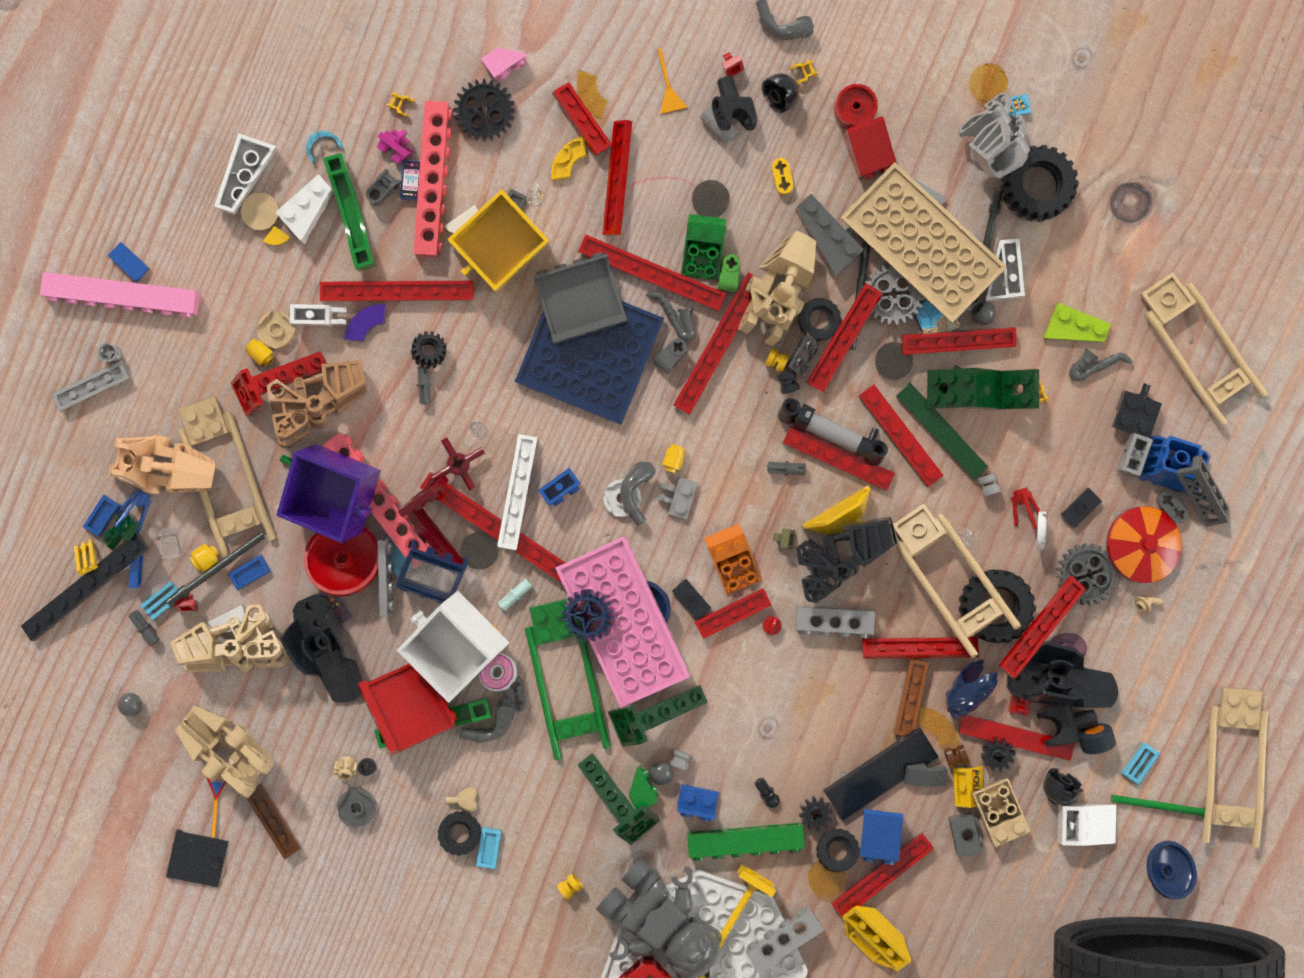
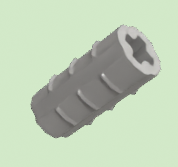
M712 106L708 107L700 116V119L727 145L739 133L733 125H731L728 131L721 130L714 118Z

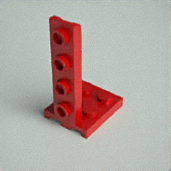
M321 351L255 376H251L248 368L243 369L230 383L245 416L248 417L253 415L264 404L260 395L268 393L267 385L275 379H278L285 385L294 383V379L297 377L305 379L321 373V364L327 363ZM275 385L271 388V391L279 389L281 387Z

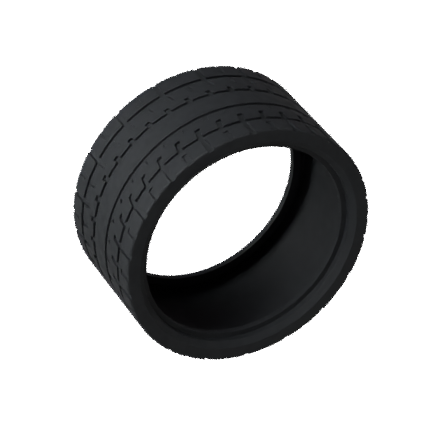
M1156 917L1096 918L1069 923L1056 930L1054 933L1053 977L1285 978V950L1280 944L1270 938L1225 925Z

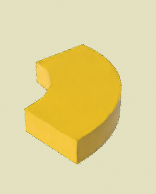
M582 137L568 142L558 152L551 168L552 181L571 178L573 165L579 159L586 157L585 143Z

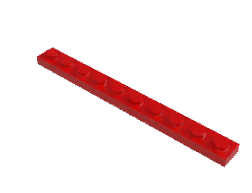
M432 472L428 474L420 489L423 490L434 482L431 476ZM446 483L444 485L446 489L438 494L439 496L436 499L499 540L502 519ZM520 532L517 550L514 552L562 583L556 567L566 562Z

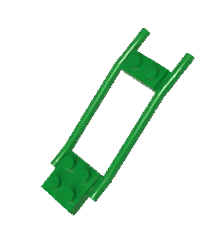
M567 598L529 607L533 626L524 628L555 760L562 759L558 740L599 731L603 749L611 747L587 642L583 640V635L578 641L594 712L555 721L552 718L536 645L577 636L578 633L576 632L570 635L572 628L565 629V626L569 623L562 621L563 618L567 617V615L562 614L563 610H568L564 607V604L568 603ZM575 618L576 623L583 628L580 620Z

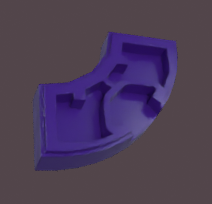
M386 304L372 305L358 312L348 324L344 340L364 341L366 334L372 327L385 324Z

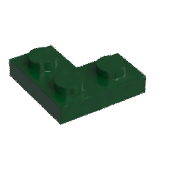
M129 512L117 528L114 525L112 529L107 530L103 541L108 548L114 550L122 538L130 541L140 528V524L134 515ZM122 513L117 517V519H116V521H115V524H116V522L118 521V519L121 517Z

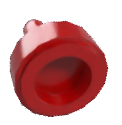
M768 616L764 619L762 626L767 634L776 635L780 632L782 624L777 617Z

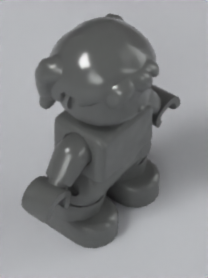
M642 857L621 879L628 887L635 890L630 898H626L625 894L615 887L602 900L596 910L604 918L641 938L632 940L629 943L625 938L619 937L618 943L624 946V953L617 954L613 951L609 954L612 959L623 960L629 953L632 956L648 957L663 947L662 951L678 978H699L711 969L719 956V944L722 939L720 931L711 925L700 922L695 917H690L689 924L685 927L682 926L687 920L688 913L693 905L691 890L688 889V885L692 882L694 876L690 867L685 866L684 868L688 876L686 882H680L677 876L671 877L673 884L678 887L674 899L670 895L657 869L645 857Z

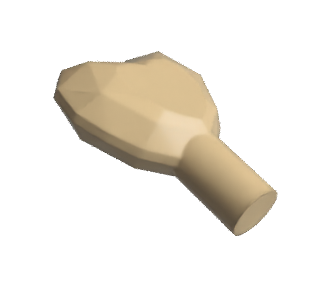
M472 787L465 788L458 796L446 797V804H458L464 811L474 812L477 809V802L475 800L477 791Z

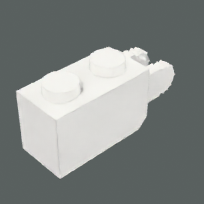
M290 304V324L294 326L332 327V325H346V320L333 319V313L344 314L346 313V308L331 307L330 305Z

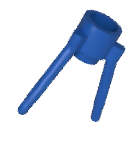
M138 488L135 492L133 491L131 496L116 511V515H119L127 507L116 522L115 527L117 528L134 505L139 508L144 505L139 520L140 528L137 530V533H140L148 507L151 504V501L148 500L150 495Z

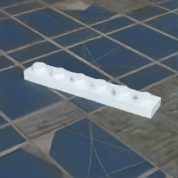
M518 434L497 545L498 548L517 550L537 437Z

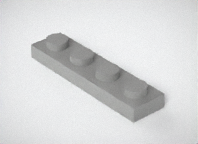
M120 361L51 395L59 411L62 412L131 378L124 363Z
M391 538L378 540L380 617H388L395 610V601L392 600V593L395 589L394 582L392 581L394 563L391 562L394 546L391 543Z

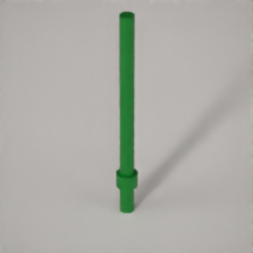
M1111 795V802L1198 815L1202 816V818L1205 815V807L1197 808Z

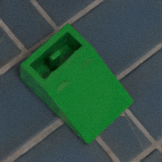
M689 214L681 275L710 280L719 279L727 219Z

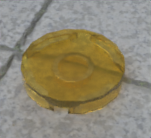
M992 63L978 66L970 76V91L974 97L984 102H989L1000 93H1005L1008 86V78L1005 71L997 64Z
M818 859L811 865L808 871V882L816 894L823 897H831L841 892L844 888L846 873L845 871L839 873L831 872L825 869Z

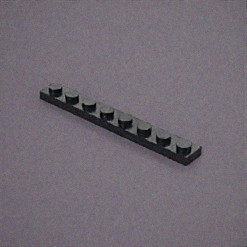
M135 533L130 541L126 540L97 564L98 568L85 573L23 623L21 627L30 641L37 640L149 550V546L140 533Z

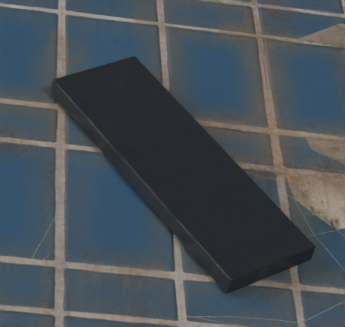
M917 727L823 791L841 819L845 820L904 781L907 766L923 763L928 765L939 756L922 729Z

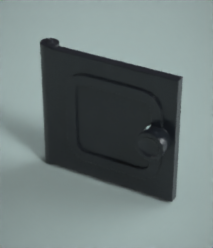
M177 829L166 877L219 887L229 841L183 832Z

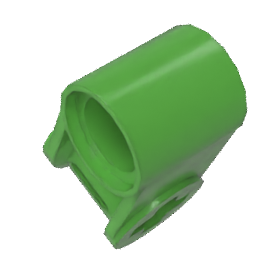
M730 254L724 258L717 290L737 292L740 260L736 255ZM730 259H733V263H736L732 269L726 264Z

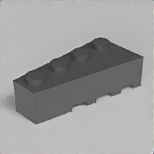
M812 194L797 206L796 213L811 238L816 241V247L834 279L864 249Z

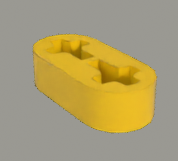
M778 158L772 164L775 188L779 194L787 195L793 188L791 171L788 161ZM778 163H781L783 166L785 165L783 175H780L779 169H775ZM782 178H784L786 184L790 185L786 191L779 187L782 184Z

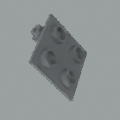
M809 333L806 334L805 338L801 339L797 346L798 348H796V354L793 353L794 357H791L787 364V370L790 372L794 371L799 377L808 370L809 362L812 356L814 357L817 354L819 343Z

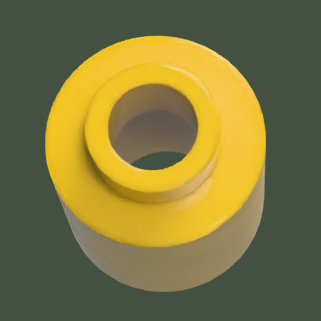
M253 339L245 347L247 355L260 367L263 365L268 366L274 359L272 357L274 352L260 340Z
M671 444L670 448H667L662 463L665 471L673 474L676 471H680L685 457V448L675 444Z

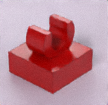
M730 52L723 55L725 61L722 63L726 76L733 77L745 70L739 54L732 57Z
M192 593L174 603L178 611H198V603L192 598Z
M1011 695L1008 711L1028 716L1031 702Z

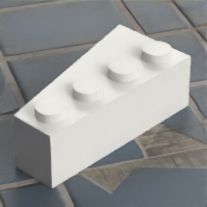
M238 133L214 205L217 210L236 215L276 153V146Z

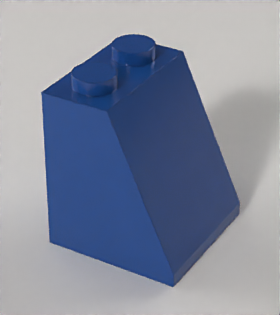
M864 809L860 857H864V861L875 862V859H883L884 864L895 865V861H899L904 814Z

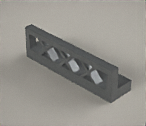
M1201 456L1193 457L1192 467L1178 469L1177 476L1206 527L1228 523L1230 513L1228 504ZM1193 473L1195 478L1194 480H1191L1186 478L1184 475ZM1197 487L1202 489L1201 494L1193 491L1192 488ZM1203 500L1209 502L1210 505L1207 507L1201 505L1199 502ZM1207 514H1213L1217 518L1208 519Z

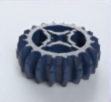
M582 589L580 594L578 592L574 593V598L571 596L568 598L570 603L564 604V607L568 610L562 611L563 615H567L562 621L569 623L565 626V629L571 627L570 635H573L575 632L578 633L576 636L578 640L582 635L585 642L588 641L589 637L591 641H595L596 636L601 639L603 637L602 633L607 634L609 632L606 627L611 628L613 625L609 621L614 620V616L609 615V613L614 612V609H608L607 607L611 604V601L604 602L607 597L606 595L599 598L600 591L593 595V589H589L588 593H586L585 589ZM587 600L584 610H574L579 601ZM592 602H595L600 607L602 614L594 609V603ZM588 611H589V615L594 616V617L589 618V621H588V617H587L586 615H584V614H585L586 612H588ZM575 618L582 621L583 628L576 623ZM602 620L598 629L590 630L592 621Z

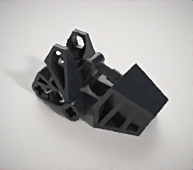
M885 517L852 523L849 529L844 530L843 533L825 536L823 538L824 548L811 538L796 547L798 564L811 567L812 575L802 578L806 600L817 603L840 587L843 581L856 575L860 569L859 565L867 566L896 545L898 541L892 518ZM850 540L851 551L854 555L841 562L836 542ZM806 546L811 549V555L806 552ZM829 577L834 580V585L830 584ZM818 588H822V591L815 595L814 592Z

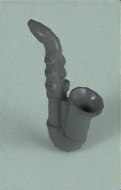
M654 291L647 293L646 296L659 300L676 331V335L685 342L693 340L696 330L692 319L694 308L678 309L680 316H677V312L675 309H672V305L662 292Z
M1086 348L1083 356L1071 366L1069 376L1073 381L1079 382L1120 360L1133 364V361L1128 355L1121 352L1116 353V355H1110V357L1104 358L1103 361L1099 360L1094 364L1098 357Z

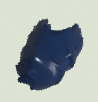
M982 659L967 664L945 695L947 712L954 719H957L958 716H967L970 712L977 709L993 693L998 683L997 672L986 673L979 678L984 669L982 666L984 660Z

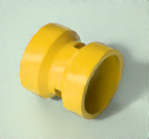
M772 348L764 365L774 367L776 371L782 373L790 356L785 353L780 354L778 350Z
M573 873L567 876V880L557 884V888L567 900H570L575 892H580L584 888Z

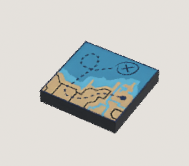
M928 301L920 303L923 306L922 309L916 308L919 314L914 315L922 333L947 332L962 327L958 318L951 323Z

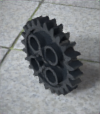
M476 79L474 86L469 82L468 90L462 87L464 94L457 93L460 101L454 100L455 105L458 106L453 108V111L458 113L454 116V119L460 120L457 126H464L461 130L462 133L469 131L468 138L475 135L476 141L480 137H482L483 142L486 141L487 137L493 141L494 135L501 138L499 132L502 131L506 134L505 127H512L508 121L515 120L510 115L516 112L514 108H510L515 103L514 101H508L512 95L506 94V87L500 90V83L494 86L492 79L489 84L486 83L485 79H483L482 84H479ZM480 94H482L483 101L487 109L486 112L490 123L489 127L486 126L485 118L482 112V106L479 99ZM489 95L496 96L494 102L489 103L486 101ZM470 100L478 101L474 108L469 107L468 102ZM498 113L501 115V118L498 121H492L491 116ZM480 118L482 119V124L474 126L473 120Z

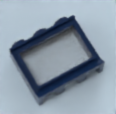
M413 540L399 573L396 587L402 591L412 592L422 598H429L442 604L457 591L466 570L468 559L464 558L462 564L452 562L453 556L449 553H446L444 558L435 556L434 548L427 547L426 552L415 549L417 541Z

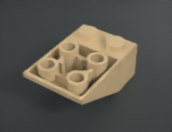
M1008 778L972 793L990 842L995 847L1031 832Z

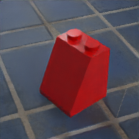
M883 116L846 129L843 139L858 179L864 178V180H869L875 177V173L881 171L884 174L894 162L897 163Z

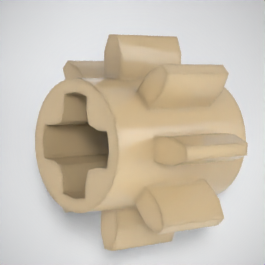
M341 757L340 762L335 761L334 774H338L337 777L341 780H350L352 775L357 776L358 763L354 762V759L351 757Z

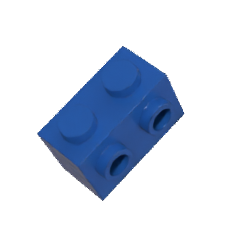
M568 468L538 491L549 506L553 504L556 507L564 501L563 497L566 494L573 495L580 490L578 486L581 483L573 471Z

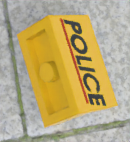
M982 766L953 768L955 806L976 807L972 793L984 788Z

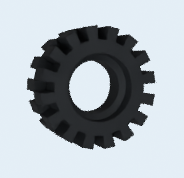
M425 331L424 335L418 334V338H414L411 348L412 359L415 360V363L417 365L420 363L422 368L426 365L427 369H430L431 366L436 368L437 364L440 366L445 359L447 350L444 338L440 339L438 333L434 336L432 331L430 335H428V331ZM424 345H432L436 348V353L428 356L423 354L421 348Z

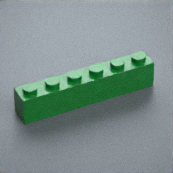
M801 822L687 832L689 858H693L694 861L704 860V857L712 856V859H722L724 855L742 857L743 854L750 853L751 856L762 855V852L770 851V854H780L781 850H789L790 853L800 852V849H805L803 825Z

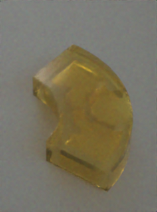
M579 70L577 74L578 96L589 112L602 120L608 100L601 97L597 91V76Z
M928 707L919 708V726L932 730L937 736L939 745L959 744L954 726L943 714Z

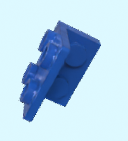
M681 783L677 812H680L681 816L689 818L692 815L699 816L700 820L710 822L711 819L715 820V809L719 791Z

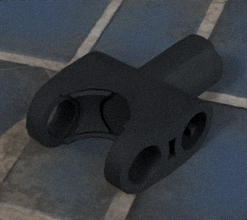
M732 76L720 78L717 84L721 96H715L712 100V111L718 127L721 130L728 131L732 125V118H735L744 126L745 130L753 131L756 127L757 116L752 98L739 97Z
M1054 706L1036 714L1037 719L1052 720L1057 728L1056 735L1050 740L1044 741L1045 747L1062 746L1080 741L1078 730L1098 725V718L1094 709L1073 713L1072 707Z

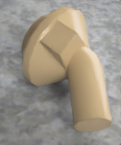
M1138 596L1135 598L1136 608L1144 613L1151 611V605L1161 606L1163 602L1162 599L1155 597L1145 598Z

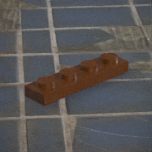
M263 784L257 785L252 795L246 799L282 857L286 859L302 847Z

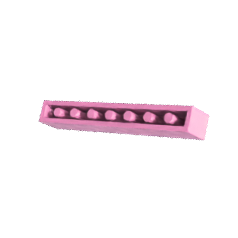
M43 272L40 291L41 296L46 297L47 301L58 302V299H65V303L77 304V301H82L87 306L96 307V303L103 304L104 308L115 309V306H122V310L134 311V308H140L141 312L153 313V310L160 311L162 315L172 316L173 312L179 313L180 317L191 318V315L198 314L200 292L196 290Z

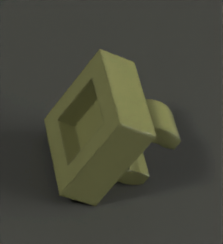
M783 528L782 534H773V541H780L781 548L793 549L795 530Z

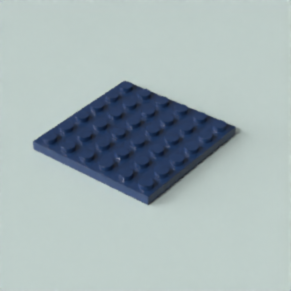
M621 301L628 322L554 345L543 310L515 382L622 425L664 318Z

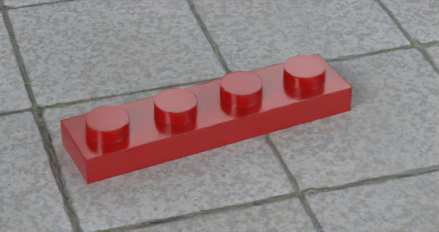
M569 82L553 91V96L595 156L612 146Z
M761 588L694 622L704 639L772 604L764 588Z

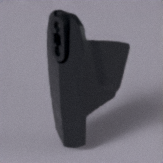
M314 594L298 601L292 610L294 621L288 625L279 638L282 646L295 667L305 676L320 677L332 701H354L361 695L358 683L363 680L354 652L337 612L326 597L320 594ZM309 602L313 604V608L309 607ZM317 620L321 621V626L317 624Z
M1048 641L1041 645L1016 677L1019 680L1018 682L1014 681L1008 674L1006 679V688L1013 696L1040 704L1111 708L1118 697V687L1112 673L1085 668L1084 654L1074 648Z

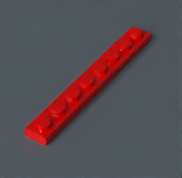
M586 234L578 250V253L592 258L591 255L600 252L603 255L607 254L611 267L718 312L726 296V293Z
M750 272L744 278L673 405L689 415L736 334L744 313L752 300L751 293L746 291V287L753 276Z
M473 280L320 282L321 302L474 300Z

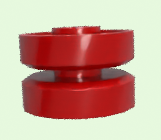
M863 84L846 86L839 93L834 104V117L837 123L842 128L849 129L873 120L878 110V100L875 93Z

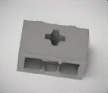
M1136 433L1129 434L1117 471L1134 477L1140 476L1153 439Z

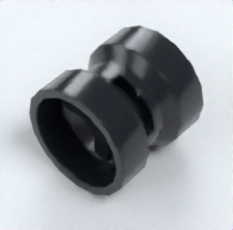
M794 371L777 376L778 382L782 386L780 389L782 395L800 390L799 384L795 380L796 373Z

